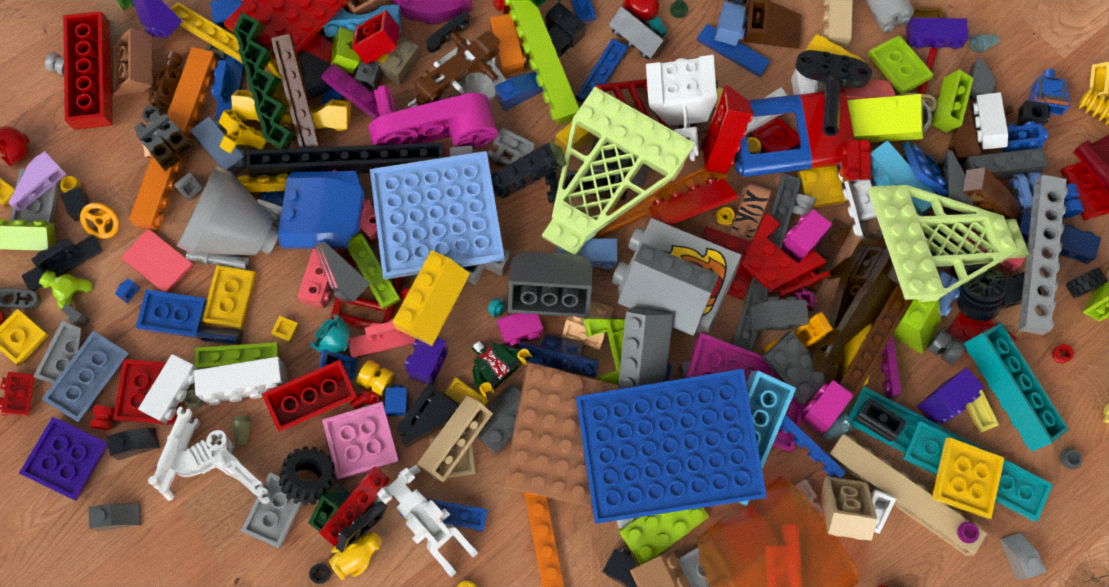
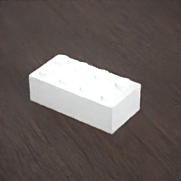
M278 357L194 370L196 396L209 405H219L221 401L226 400L238 402L244 397H250L251 399L261 398L262 393L288 382L286 366Z

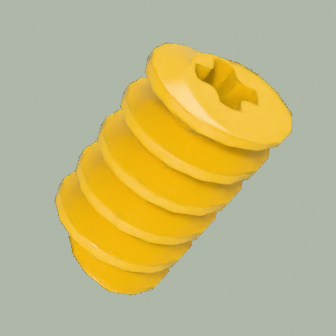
M1089 87L1080 99L1078 109L1086 106V114L1092 110L1091 117L1099 114L1098 121L1100 122L1105 118V125L1107 126L1109 124V98L1105 100L1104 94L1098 97L1099 91L1095 90L1091 93L1092 87Z

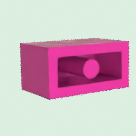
M516 313L497 320V326L503 343L510 346H519L520 341L528 339L529 341L536 340L543 334V327L538 314Z

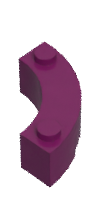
M393 0V5L399 4L403 17L411 21L426 22V24L430 25L450 21L463 11H466L468 14L473 11L472 0Z

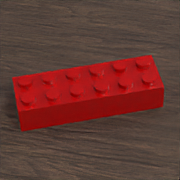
M102 11L63 15L65 122L74 130L113 126L110 21Z

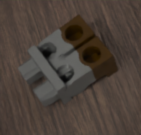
M155 111L149 117L153 123L149 126L139 123L134 129L138 139L164 171H166L179 161L166 143L172 147L181 159L194 150L195 147L190 139L166 114L162 115Z

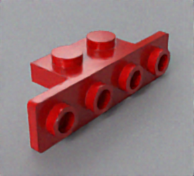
M374 466L319 531V534L331 545L336 546L339 540L337 538L339 532L344 527H350L357 516H361L371 506L373 500L378 496L377 493L388 484L390 478L378 467Z

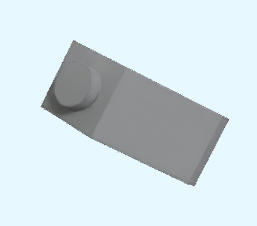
M1021 533L1000 539L1016 580L1028 579L1046 573L1038 551Z

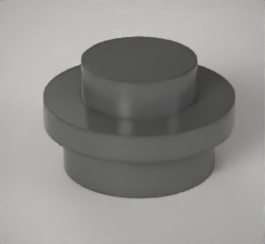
M1069 448L1061 453L1060 461L1065 468L1076 469L1082 463V455L1077 450Z

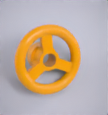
M90 203L80 213V221L83 228L88 234L94 235L96 238H111L119 230L120 224L117 214L112 208L103 203ZM91 209H100L97 213L89 212ZM87 219L94 222L99 232L94 231L88 225ZM113 220L112 230L106 233L105 226Z

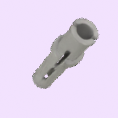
M186 252L187 260L204 262L206 265L211 263L247 270L246 266L249 264L248 257Z

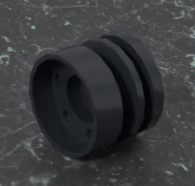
M977 267L969 270L967 272V275L974 273L982 267ZM988 269L961 285L957 299V305L961 313L976 321L994 319L1001 309L1008 288L1007 280L998 271Z

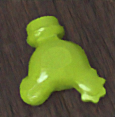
M49 270L43 274L39 281L43 288H52L53 296L57 299V305L60 309L66 304L71 307L72 296L77 291L88 293V291L92 290L93 285L89 282V279L84 280L71 274L56 277V273Z

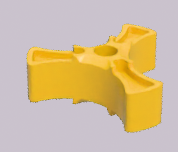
M224 110L219 123L228 132L224 135L220 147L228 153H232L237 145L242 144L263 150L267 140L264 139L262 131L254 130V127L244 125L241 119H238L234 110Z

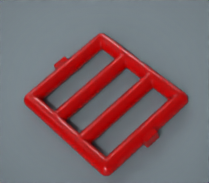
M647 79L606 83L596 86V88L603 92L613 91L616 99L626 105L628 104L621 90L628 89L637 110L649 117L636 89L643 87L648 97ZM656 114L657 122L667 127L668 125Z
M352 257L347 258V263L352 267L353 265L357 266ZM403 277L394 278L392 286L397 294H399ZM358 297L354 302H341L336 298L331 319H335L333 315H338L346 323L354 324L356 328L363 329V327H369L370 324L377 323L378 321L341 314L343 302L385 311L383 322H379L381 324L387 323L392 319L396 303L382 310L377 301Z

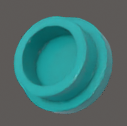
M494 298L490 302L488 312L492 317L497 318L504 313L506 308L504 300Z

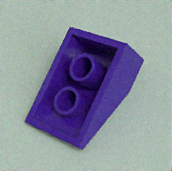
M132 0L140 21L146 28L145 31L152 35L153 38L169 37L182 22L162 0Z

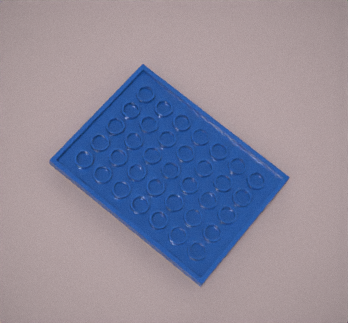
M744 369L576 396L595 524L767 498Z

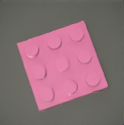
M383 402L322 420L338 480L371 471L374 466L381 468L399 462Z

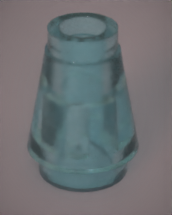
M976 34L970 39L969 44L973 52L981 53L998 45L1000 39L997 34Z
M842 413L837 417L832 426L822 434L831 442L842 434L851 431L854 423L847 414Z

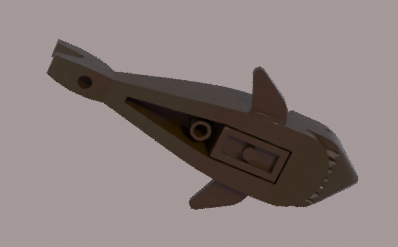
M881 230L865 236L858 243L851 257L844 259L830 271L831 276L827 278L841 277L829 319V324L833 330L822 339L813 359V369L816 372H827V384L832 380L839 383L844 369V346L879 315L896 284L900 285Z

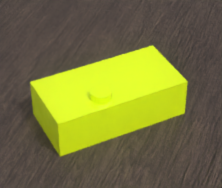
M921 94L847 100L855 140H870V143L923 139V101Z

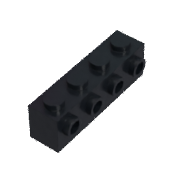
M548 142L491 174L494 196L503 199L507 198L511 194L567 165L561 147Z

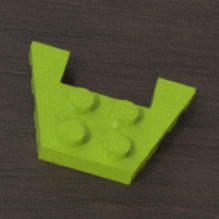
M583 318L588 337L607 332L616 370L597 376V379L619 385L625 319Z

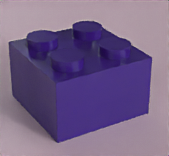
M437 337L433 346L416 339L413 346L415 350L412 355L407 357L405 362L406 371L411 379L425 385L429 383L434 385L449 352L445 340Z

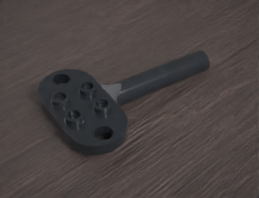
M815 50L803 51L797 57L795 63L796 70L806 78L824 83L822 131L827 136H835L839 132L841 86L854 88L866 86L871 79L872 70L862 60L846 55H836Z

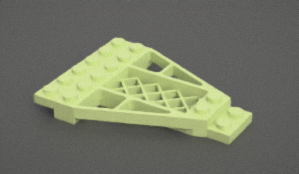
M594 87L573 117L565 154L567 165L562 167L552 221L542 234V238L568 254L578 255L584 244L594 237L599 230L671 180L674 181L683 168L685 160L695 147V143ZM577 126L600 138L588 156L572 149ZM617 148L626 154L619 156ZM615 149L616 157L605 159L603 151ZM601 152L603 160L595 161ZM573 155L584 161L568 187L563 190L570 156ZM631 158L633 166L621 168L620 160ZM618 161L619 169L608 172L606 164ZM604 164L606 172L594 175L593 167ZM643 164L666 176L645 191L631 183ZM591 168L592 175L584 177ZM628 172V174H627L626 177L624 178V177H623V173ZM621 174L622 182L610 183L609 176ZM607 177L609 185L597 188L595 179ZM593 180L595 188L584 191L582 182ZM580 183L581 191L573 193ZM618 188L613 195L612 189ZM627 188L640 194L609 215ZM610 190L612 198L600 201L598 192ZM596 193L598 201L586 204L585 195ZM583 196L584 204L573 207L571 198ZM607 204L604 210L602 211L601 205ZM599 206L601 214L589 216L587 208ZM585 209V210H586V214L583 213V212H581V211H579V210Z
M908 185L871 186L868 190L905 300L918 299L919 302L937 301L995 265L1009 258H1025L1029 255L1016 219L1005 220V217ZM911 196L931 202L935 216H919L916 213ZM942 206L965 214L946 215ZM955 228L963 233L962 237L954 232ZM974 228L976 231L980 233V235L978 236L977 234L972 232L971 229ZM938 229L947 236L944 238L942 235L937 233ZM924 232L930 236L928 239L925 237ZM966 238H970L972 241L975 242V244H971L966 240ZM932 239H935L937 242H939L941 246L938 247L936 244L931 242ZM949 239H953L958 243V245H954L949 241ZM963 246L968 251H970V253H965L963 250H961V247ZM978 246H981L987 252H982L980 249H978ZM946 247V248L949 249L951 252H953V254L950 255V254H948L947 252H945L943 249ZM930 250L936 253V255L932 256ZM987 264L970 275H967L964 265ZM954 266L959 281L948 288H944L936 267Z

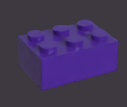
M965 368L946 380L916 407L928 420L943 424L955 415H959L966 409V405L980 397L979 391L984 386Z

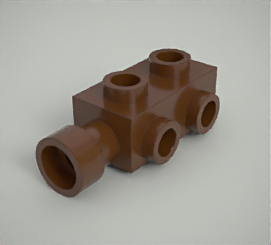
M168 52L167 62L156 75L154 86L149 92L148 101L157 108L171 105L183 71L177 69V67L181 65L183 57L176 52Z

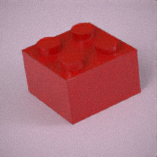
M385 10L355 27L352 48L365 64L371 61L375 62L382 55L392 53L397 48L400 27L389 12Z

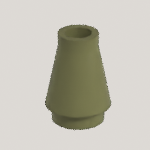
M233 416L231 425L235 446L248 445L252 425L250 416Z

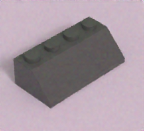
M636 306L626 311L618 389L666 382L673 313Z

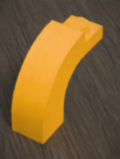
M820 312L809 320L808 325L801 326L793 332L808 349L822 340L833 329L824 314ZM780 339L771 342L767 347H765L763 349L764 353H766Z

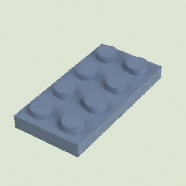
M93 331L42 400L77 422H80L123 364V360L129 356V353Z

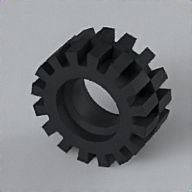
M1100 267L1076 277L1065 285L1072 297L1077 298L1104 285L1108 280Z

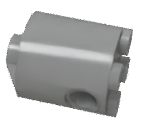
M866 0L880 30H883L884 33L891 32L900 24H908L914 13L909 0Z

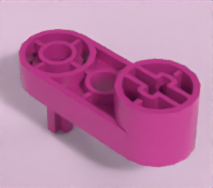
M380 86L378 90L373 91L380 117L373 120L369 125L368 130L372 145L429 143L451 137L455 147L472 146L475 149L489 144L498 136L489 100L482 93L463 94L396 111L390 87Z

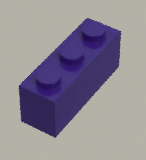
M911 18L906 26L907 44L915 48H962L969 39L967 19Z

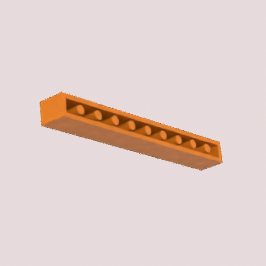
M191 47L167 113V117L189 139L194 137L190 130L200 120L201 108L207 101V91L213 84L215 67H218L219 62L214 52ZM166 143L167 146L174 152L179 161L164 171L153 156L151 157L129 217V221L135 227L158 232L159 226L163 224L164 212L170 205V195L172 190L176 188L174 184L177 183L178 173L182 171L184 157L181 159L168 143Z

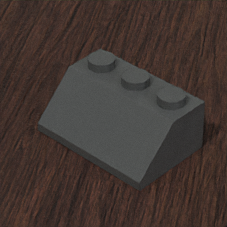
M511 384L487 407L493 414L477 435V438L495 456L512 441L521 391Z

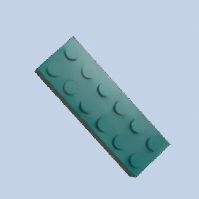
M1002 322L963 343L967 353L977 364L979 372L987 380L989 388L997 396L1001 407L1007 412L1012 425L1017 428L1024 444L1028 446L1031 452L1053 443L1070 430Z

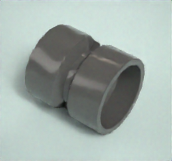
M941 328L932 338L927 349L935 355L940 354L942 360L953 365L966 347L963 344L964 342L958 338L952 339V334Z

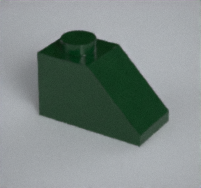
M336 483L321 496L308 523L320 531L350 496V493Z

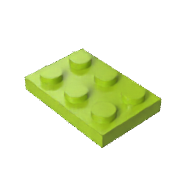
M900 35L868 52L869 58L901 95L929 81L934 75Z

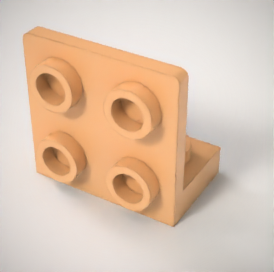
M591 300L589 317H567L562 338L575 340L600 350L605 333L588 337L583 318H611L614 308Z

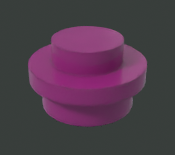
M963 522L957 528V535L964 543H974L979 538V529L972 522Z

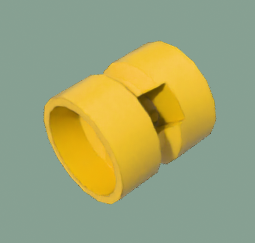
M368 360L357 377V383L365 388L372 387L373 392L384 396L385 388L391 387L395 373L387 368L380 369L379 364Z

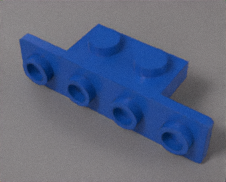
M226 54L225 61L219 60L218 67H215V84L211 87V94L218 103L215 121L217 120L218 122L224 110H232L231 95L236 90L241 89L244 71L243 63Z

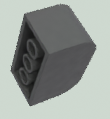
M523 252L517 254L512 258L510 264L508 313L589 317L592 291V264L586 258L575 254Z

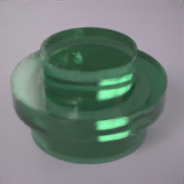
M676 0L670 6V14L675 18H683L688 13V6L682 0Z

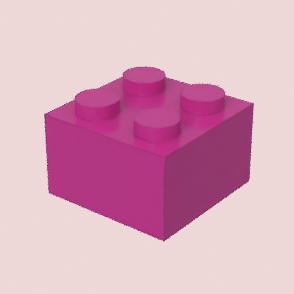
M814 209L809 215L805 213L798 221V224L795 227L793 226L787 233L781 250L797 263H800L824 237L832 223Z
M834 380L829 384L824 383L813 395L815 399H812L802 411L804 415L801 421L821 435L832 426L854 395Z

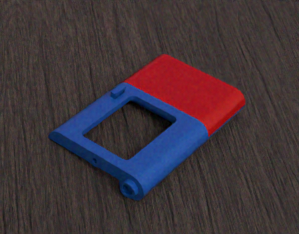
M843 89L840 90L839 132L835 136H827L822 131L825 91L749 100L751 110L754 112L753 117L794 113L801 148L751 154L748 148L747 136L742 137L739 150L740 159L736 163L737 173L741 177L842 165V158L839 156L840 146L845 141L855 140L845 91Z

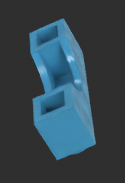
M399 4L381 5L377 10L363 15L350 14L342 8L324 26L326 37H335L340 27L355 32L356 26L385 10L389 12L399 25V33H401L402 18Z

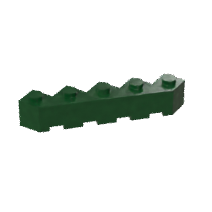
M242 12L233 28L235 38H237L239 53L245 66L250 92L253 94L254 106L262 126L263 137L281 149H288L296 132L280 122L289 106L273 97L282 79L265 70L274 52L258 43L267 25Z

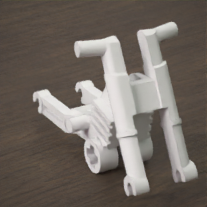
M179 407L177 409V419L170 435L167 437L168 440L158 461L157 470L154 476L148 479L149 484L158 489L170 501L174 498V494L169 488L176 473L182 477H190L201 473L205 474V472L216 467L226 475L239 480L258 497L261 503H269V497L263 498L264 495L269 494V491L262 486L261 481L255 478L233 456L234 445L224 432L215 430L208 435L207 442L201 440L200 443H196L195 446L193 445L189 449L188 444L194 430L199 427L200 421L196 418L193 422L191 419L192 411L187 409L186 413L183 414L184 409Z
M417 465L410 469L406 467L399 472L398 478L392 484L380 489L377 493L378 497L372 505L375 506L380 501L387 504L394 495L400 502L396 508L407 519L406 525L415 534L412 539L418 544L426 537L428 539L427 549L444 567V570L453 577L457 572L439 553L438 549L454 535L472 557L478 554V552L453 524L443 523L450 515L445 508L441 511L432 500L428 502L417 489L413 493L405 484L414 480V475L419 473L420 469Z

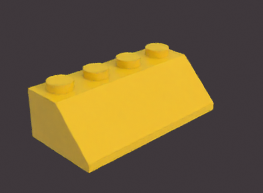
M431 250L392 322L395 329L433 346L470 273L450 258Z

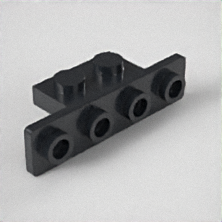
M94 235L85 238L77 244H74L69 238L59 240L54 246L38 252L35 257L31 258L36 267L23 274L22 278L28 289L35 291L42 287L39 281L47 270L54 271L56 277H60L101 253L103 249Z

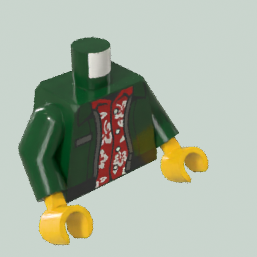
M478 341L472 347V350L478 355L473 361L472 373L474 383L481 391L483 397L487 398L485 394L487 391L494 393V390L520 368V361L526 365L525 358L528 356L532 358L533 356L527 349L521 350L503 343L498 345L495 342L487 348L481 341Z

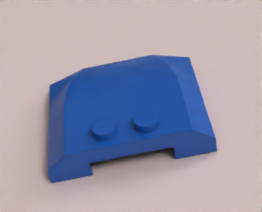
M356 171L292 172L286 182L278 230L280 246L283 249H315L316 243L325 241L332 249H348V242L353 235L356 236L360 229L365 191L360 183L359 174Z

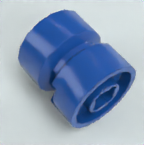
M1076 184L1066 185L1068 187L1067 195L1064 198L1066 211L1062 219L1074 217L1084 212L1082 201L1078 199L1080 194Z

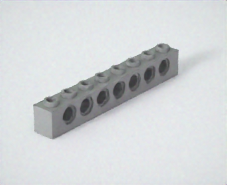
M1041 175L1034 183L1027 247L1029 255L1026 256L1019 331L1044 335L1051 331L1054 326V318H1052L1053 310L1056 307L1054 295L1058 287L1056 276L1060 268L1058 256L1062 249L1060 237L1064 230L1062 217L1066 211L1064 198L1068 192L1066 179ZM1046 214L1051 217V220L1046 217ZM1044 233L1048 234L1049 239L1044 236ZM1042 251L1047 254V258L1043 256ZM1040 270L1045 273V277L1041 275ZM1038 289L1043 292V296L1038 293ZM1036 308L1041 311V315L1036 312Z

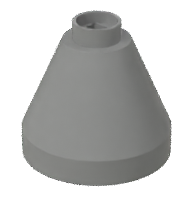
M216 165L181 235L177 247L196 254L257 255L260 250L269 255L278 239L279 229L272 226L273 219L233 173Z

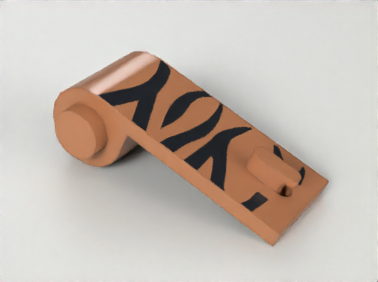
M749 182L748 185L744 184L741 195L744 196L730 235L752 242L772 189L753 182Z

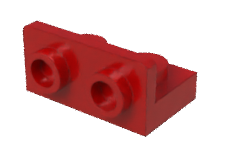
M8 372L7 377H2L0 389L4 390V397H0V416H5L6 414L29 416L34 374Z

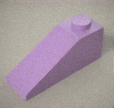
M44 151L28 164L9 204L20 213L67 174Z

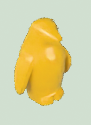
M374 532L363 535L343 553L336 549V546L332 548L331 551L335 554L329 560V563L341 580H344L351 573V576L356 577L366 570L372 554L375 550H379L381 546V537Z

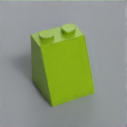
M913 299L893 333L894 338L923 354L942 322L939 299L927 302H919L918 299Z

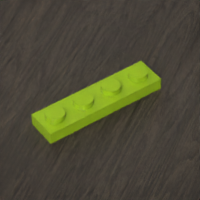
M360 233L351 238L348 242V251L363 277L370 283L369 287L382 310L401 301L389 279L384 280L382 267L363 234Z
M275 342L195 348V367L206 369L274 357L279 358V344Z

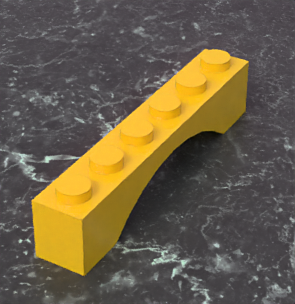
M236 90L231 95L232 110L235 111L236 116L241 121L258 120L260 122L254 106L255 102L252 92ZM332 99L322 106L311 109L317 129L327 127L333 128L336 131H343L351 123L350 101ZM286 112L280 123L283 125L293 124L291 113Z

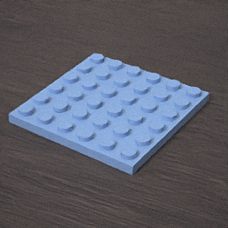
M487 151L370 169L384 280L419 274L431 250L450 258L461 267L505 260Z

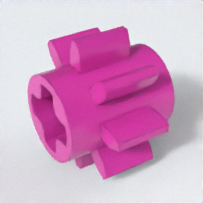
M803 288L800 294L798 292L793 294L794 297H798V300H807V309L809 311L814 310L815 307L812 304H815L817 299L813 298V291L807 292Z

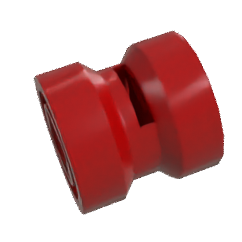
M94 406L93 414L95 418L91 420L90 427L99 430H112L113 423L111 419L114 414V408Z

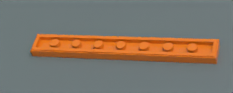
M703 167L664 185L599 230L591 239H599L651 215L648 207L653 206V201L663 197L665 201L669 200L673 193L682 191L684 194L689 192V187L697 184L700 187L707 185V180L715 177L718 180L723 178L726 180L728 175L705 171ZM621 205V206H619V207L613 209L609 215H611L612 213H614L615 211H617L618 209H620V208H621L622 206H624V205Z

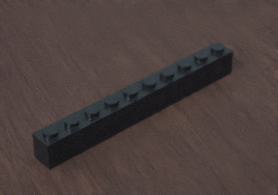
M443 142L246 150V170L251 177H258L259 175L277 176L279 174H288L289 176L292 172L333 171L334 169L336 171L370 173V169L445 158Z

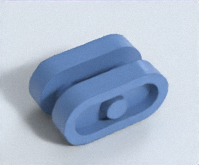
M1038 171L1028 172L1026 176L1023 173L1014 174L1009 180V186L1013 190L1014 197L1021 203L1020 211L1032 209L1034 183L1041 176Z

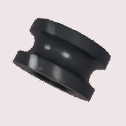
M316 564L310 569L309 577L314 583L323 584L329 580L330 570L326 565ZM318 568H321L322 571H325V574L322 575L321 580H319V577L315 578V573L318 572Z

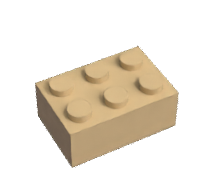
M825 476L820 499L828 534L837 537L844 536L857 540L872 541L878 518L868 483Z

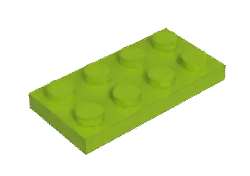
M704 508L643 516L632 519L617 531L639 565H642L655 558L708 519L709 516Z

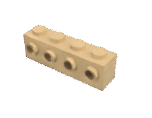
M466 396L417 464L430 475L444 482L493 413L480 402Z

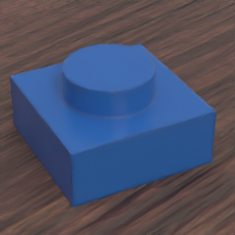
M127 278L126 281L118 286L114 294L128 304L140 287Z

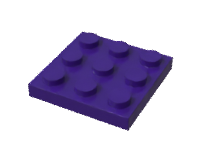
M52 417L19 474L77 501L108 448V443Z

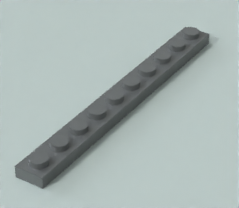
M784 173L781 176L770 214L780 223V227L768 238L780 249L783 246V240L785 239L802 180ZM753 277L750 281L732 345L751 352L758 331H752L750 307L758 305V301L767 300L769 291Z

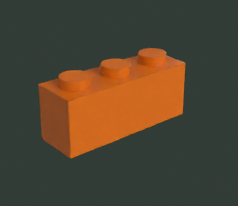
M510 14L490 17L491 32L500 40L498 46L500 51L497 56L502 75L523 72L524 64L527 63L525 52H521V47H523L522 39L516 33V21H512Z

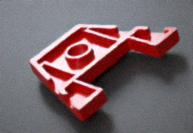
M766 213L746 253L741 268L772 293L793 282L794 279L810 273L813 269L824 266L826 260L813 249L800 263L793 260L768 239L780 227V223Z

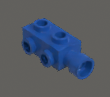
M1034 121L1017 127L1015 124H1008V146L1002 147V152L1043 148L1044 141L1048 139L1047 129H1043L1042 124H1036Z

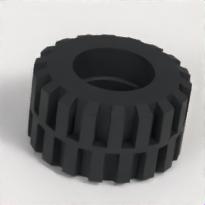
M303 446L302 450L299 448L294 449V453L290 452L287 458L284 459L279 476V486H282L281 491L283 494L287 493L286 498L288 500L292 498L294 499L293 503L298 504V502H302L304 506H307L308 502L314 505L317 499L320 500L321 496L332 487L336 470H334L335 464L330 462V455L325 456V451L322 449L319 452L316 450L317 447L312 446V449H308V446ZM310 470L319 479L314 482H305L297 477L296 472Z

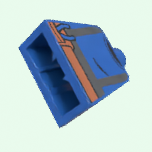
M1047 69L1043 72V76H1039L1032 84L1028 101L1048 104V112L1050 114L1062 116L1070 108L1067 81L1055 78L1056 71Z

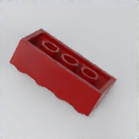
M727 85L723 89L703 141L704 151H702L704 170L727 174L729 168L733 167L734 156L740 150L741 139L746 136L748 122L752 121L754 115L753 110H751L750 101Z
M715 177L707 180V185L700 187L697 184L689 187V192L683 194L682 191L673 193L669 200L665 201L664 197L653 201L654 205L648 208L653 219L667 225H672L736 200L738 196L724 178L718 180Z
M337 360L262 393V397L278 432L353 400L357 398V394L341 360Z

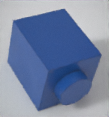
M391 385V388H385L386 415L405 416L408 412L407 388H403V385Z

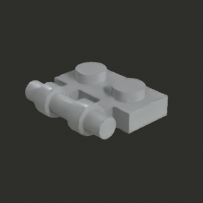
M501 128L493 142V146L498 148L497 152L489 150L487 157L493 159L492 161L496 164L501 163L507 166L534 151L536 144ZM506 152L512 155V160L504 157L503 154Z

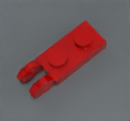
M817 267L810 273L794 279L793 282L777 289L780 298H784L831 276L830 271H824L815 275L813 271L822 268Z

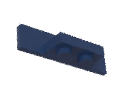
M545 334L540 346L521 341L519 343V349H527L533 356L532 358L526 357L525 360L527 362L595 378L597 376L599 360L581 356L584 350V343Z

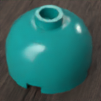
M333 315L335 319H327L314 335L317 338L315 343L311 340L310 346L317 352L322 354V350L325 349L332 353H343L349 347V326L338 315Z

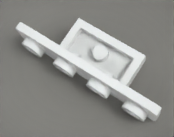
M838 172L841 183H843V177H841L840 172ZM871 180L853 184L851 182H844L846 189H843L846 201L849 200L851 207H848L849 215L855 220L853 230L856 236L863 239L865 232L862 222L877 217L868 193L872 182Z

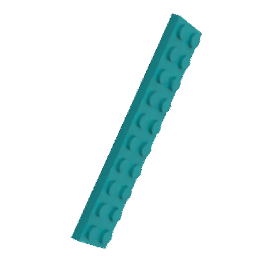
M865 386L860 389L845 420L846 424L903 454L919 420L958 438V441L988 451ZM869 398L895 413L897 417L900 416L906 420L899 436L893 441L889 442L854 420L862 404ZM1004 459L995 502L1033 522H1038L1053 484Z

